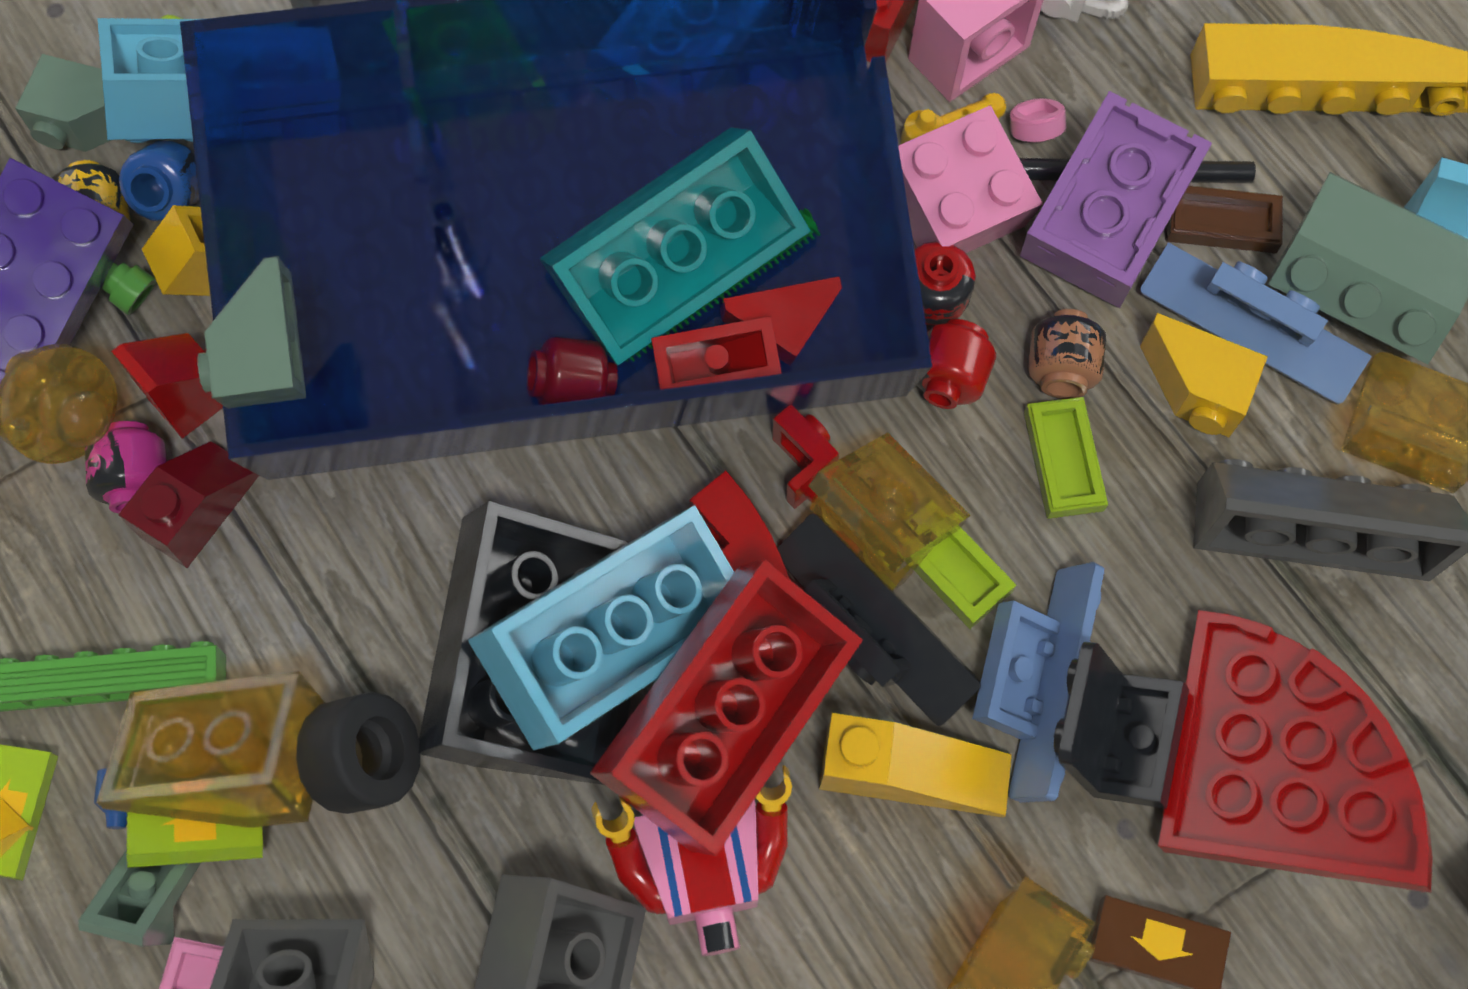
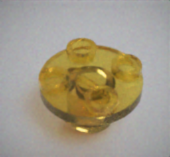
M66 344L46 345L30 352H22L13 356L6 365L5 376L0 383V436L2 440L22 455L46 464L70 462L84 456L85 447L95 444L105 436L116 415L118 397L116 384L111 372L93 354L76 346Z

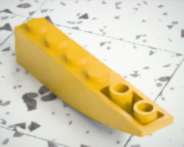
M1204 23L1190 54L1195 108L1198 110H1216L1221 113H1233L1240 110H1269L1276 114H1285L1293 111H1324L1327 114L1333 115L1348 111L1378 112L1382 115H1395L1401 112H1431L1437 116L1468 113V51L1426 40L1371 30L1323 25Z

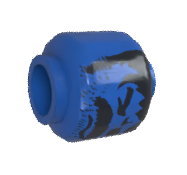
M157 141L134 152L123 163L119 175L120 191L127 205L138 215L151 221H162L173 205L194 206L202 197L206 184L204 168L198 157L188 147L175 141Z

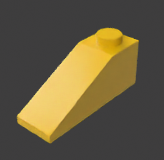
M832 713L826 733L819 790L1004 818L1007 809L1012 754L896 722Z

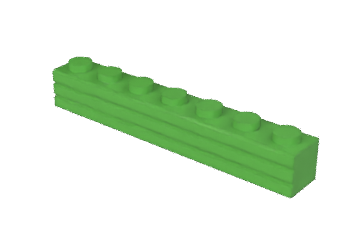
M207 641L193 642L189 648L175 649V646L155 645L151 647V651L137 652V650L132 648H118L108 655H98L95 652L82 651L74 653V658L59 659L55 655H39L35 657V661L21 662L14 658L0 659V712L226 692V654L217 645Z

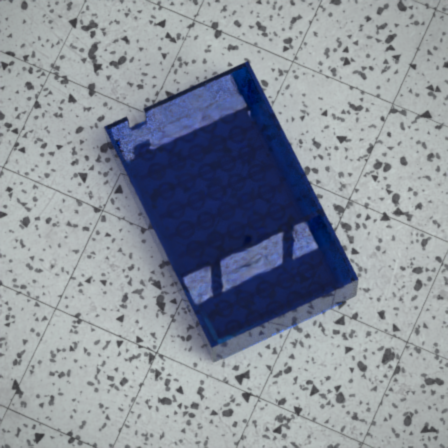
M365 0L180 22L213 321L264 258L279 257L291 271L306 392V398L235 408H227L223 405L228 458L261 477L272 480L780 413L789 405H793L797 410L907 396L932 368L885 56L872 57L869 68L866 60L864 46L877 11L876 0ZM730 127L751 130L798 210L806 208L812 214L821 235L817 236L813 233L814 240L807 237L808 244L801 241L802 248L795 245L796 252H793L790 248V256L783 253L784 260L777 257L779 264L771 261L773 268L765 265L767 272L759 269L761 276L753 273L755 280L748 277L749 284L742 281L743 288L736 285L737 292L730 289L731 296L724 293V297L740 296L839 276L842 289L791 366L779 359L782 374L661 390L654 350L646 346L647 353L645 354L640 350V358L634 354V362L628 358V362L625 360L620 365H617L618 382L614 396L539 405L536 397H529L527 392V367L533 350H540L543 343L550 337L597 341L569 305L539 258ZM718 297L719 304L712 301L714 308L706 305L708 312L700 309L702 315L700 317L694 313L696 319L694 321L688 317L690 324L687 325L683 321L682 326L684 328L681 329L679 326H676L677 333L726 324L722 321L720 313L723 300ZM670 330V334H675L673 330ZM607 354L608 362H613V360Z

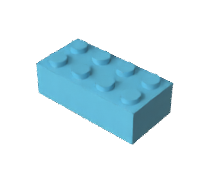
M694 505L663 521L473 636L468 642L531 748L536 750L556 745L658 679L735 572Z

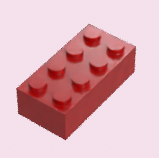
M766 559L740 566L590 774L689 851L716 856L863 639Z

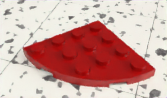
M1198 610L1186 678L1189 695L1168 805L1163 813L1158 843L1159 848L1163 852L1431 893L1432 848L1429 821L1422 792L1404 748L1388 720L1369 695L1345 671L1319 651L1313 648L1310 650L1298 642L1274 632L1272 627L1230 614Z

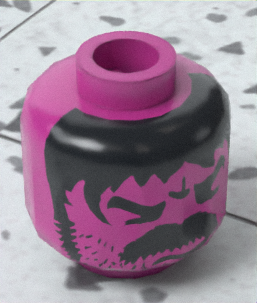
M117 421L104 425L100 429V433L94 435L85 446L86 486L89 495L98 502L108 504L110 511L119 514L156 466L166 462L164 440L155 433L150 432L149 427L140 422Z

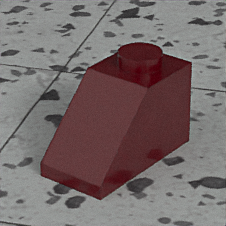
M210 441L156 466L118 515L142 540L185 568H188L257 480L260 473L255 468Z

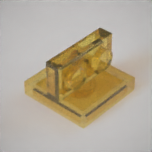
M888 432L821 469L809 485L818 495L810 509L815 514L820 515L893 591L907 581L934 546L957 532L971 516Z

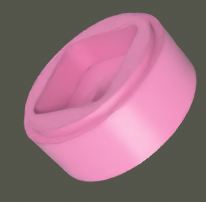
M1032 99L1018 104L1010 112L1012 136L1021 141L1034 143L1044 142L1060 136L1066 130L1065 107L1052 99Z

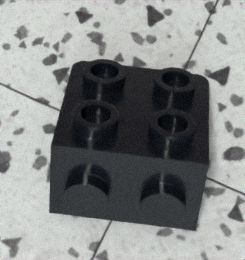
M1083 642L1078 659L1074 658L1071 661L1067 672V690L1070 699L1066 718H1061L1058 721L1054 733V751L1059 758V763L1094 798L1167 809L1189 688L1184 681L1122 674L1098 643Z

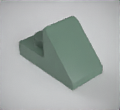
M126 850L78 920L79 930L142 947L171 944L174 940L173 907L201 862L127 868Z

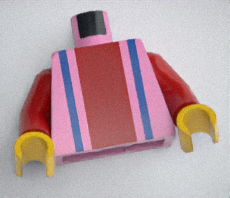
M782 765L783 781L781 784L774 788L763 786L756 796V799L759 801L756 804V808L754 799L716 856L691 852L646 816L634 817L631 805L620 796L619 799L623 806V811L615 820L603 819L596 802L591 808L597 829L602 835L607 837L606 845L619 881L647 912L666 914L669 925L695 920L702 956L717 955L739 949L740 945L733 912L757 907L758 895L765 893L774 886L788 847V806L785 802L791 795L792 784L789 769L785 765Z

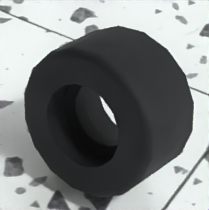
M367 692L317 706L304 719L296 738L295 762L300 781L312 800L328 811L350 814L388 806L400 801L413 787L420 769L421 754L418 753L420 741L416 725L402 705L388 695ZM356 740L360 745L362 753V767L358 762L355 750Z

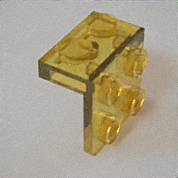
M1387 352L1376 354L1369 363L1341 451L1454 494L1468 482V383Z

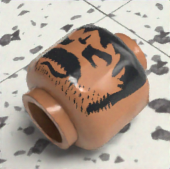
M1063 309L1055 312L1054 316L1041 320L1033 328L1029 356V376L1041 386V390L1051 397L1069 399L1084 396L1087 390L1094 388L1103 378L1106 332L1098 323L1088 319V315L1080 310Z

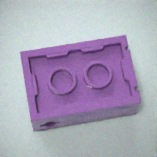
M1109 91L1030 227L1020 256L1120 308L1199 169L1212 142L1196 134L1190 138L1187 136L1188 130L1133 102L1128 107L1125 105L1127 99Z

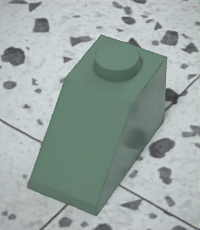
M42 54L15 108L30 130L32 138L52 149H62L65 146L85 152L111 141L107 140L102 69Z
M279 257L264 258L205 331L207 352L198 354V372L203 390L211 392L212 398L227 408L306 398L291 271Z

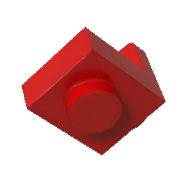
M790 404L773 418L772 440L802 469L787 484L786 501L796 509L806 499H809L811 503L817 502L836 484L838 478L835 474H837L840 453L829 443L831 440L830 435L817 418L811 414L803 417Z

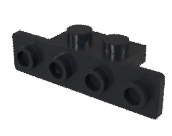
M810 514L777 548L786 569L805 588L803 591L863 639L848 661V665L866 683L873 685L877 681L882 687L897 684L937 726L944 725L979 691L981 681L820 515Z

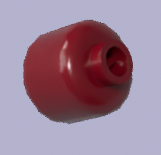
M550 337L543 343L540 350H533L530 354L527 367V392L529 397H536L539 407L545 412L593 416L601 409L605 397L612 398L615 395L618 382L617 365L614 362H608L606 351L600 342Z

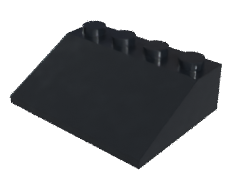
M491 501L486 502L462 518L419 736L420 745L418 753L474 767L604 785L590 772L626 724L631 696L561 743L533 750L468 640L629 542Z

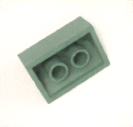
M1330 172L1272 271L1268 285L1286 294L1289 290L1298 292L1316 302L1320 306V311L1428 365L1461 314L1468 299V239Z

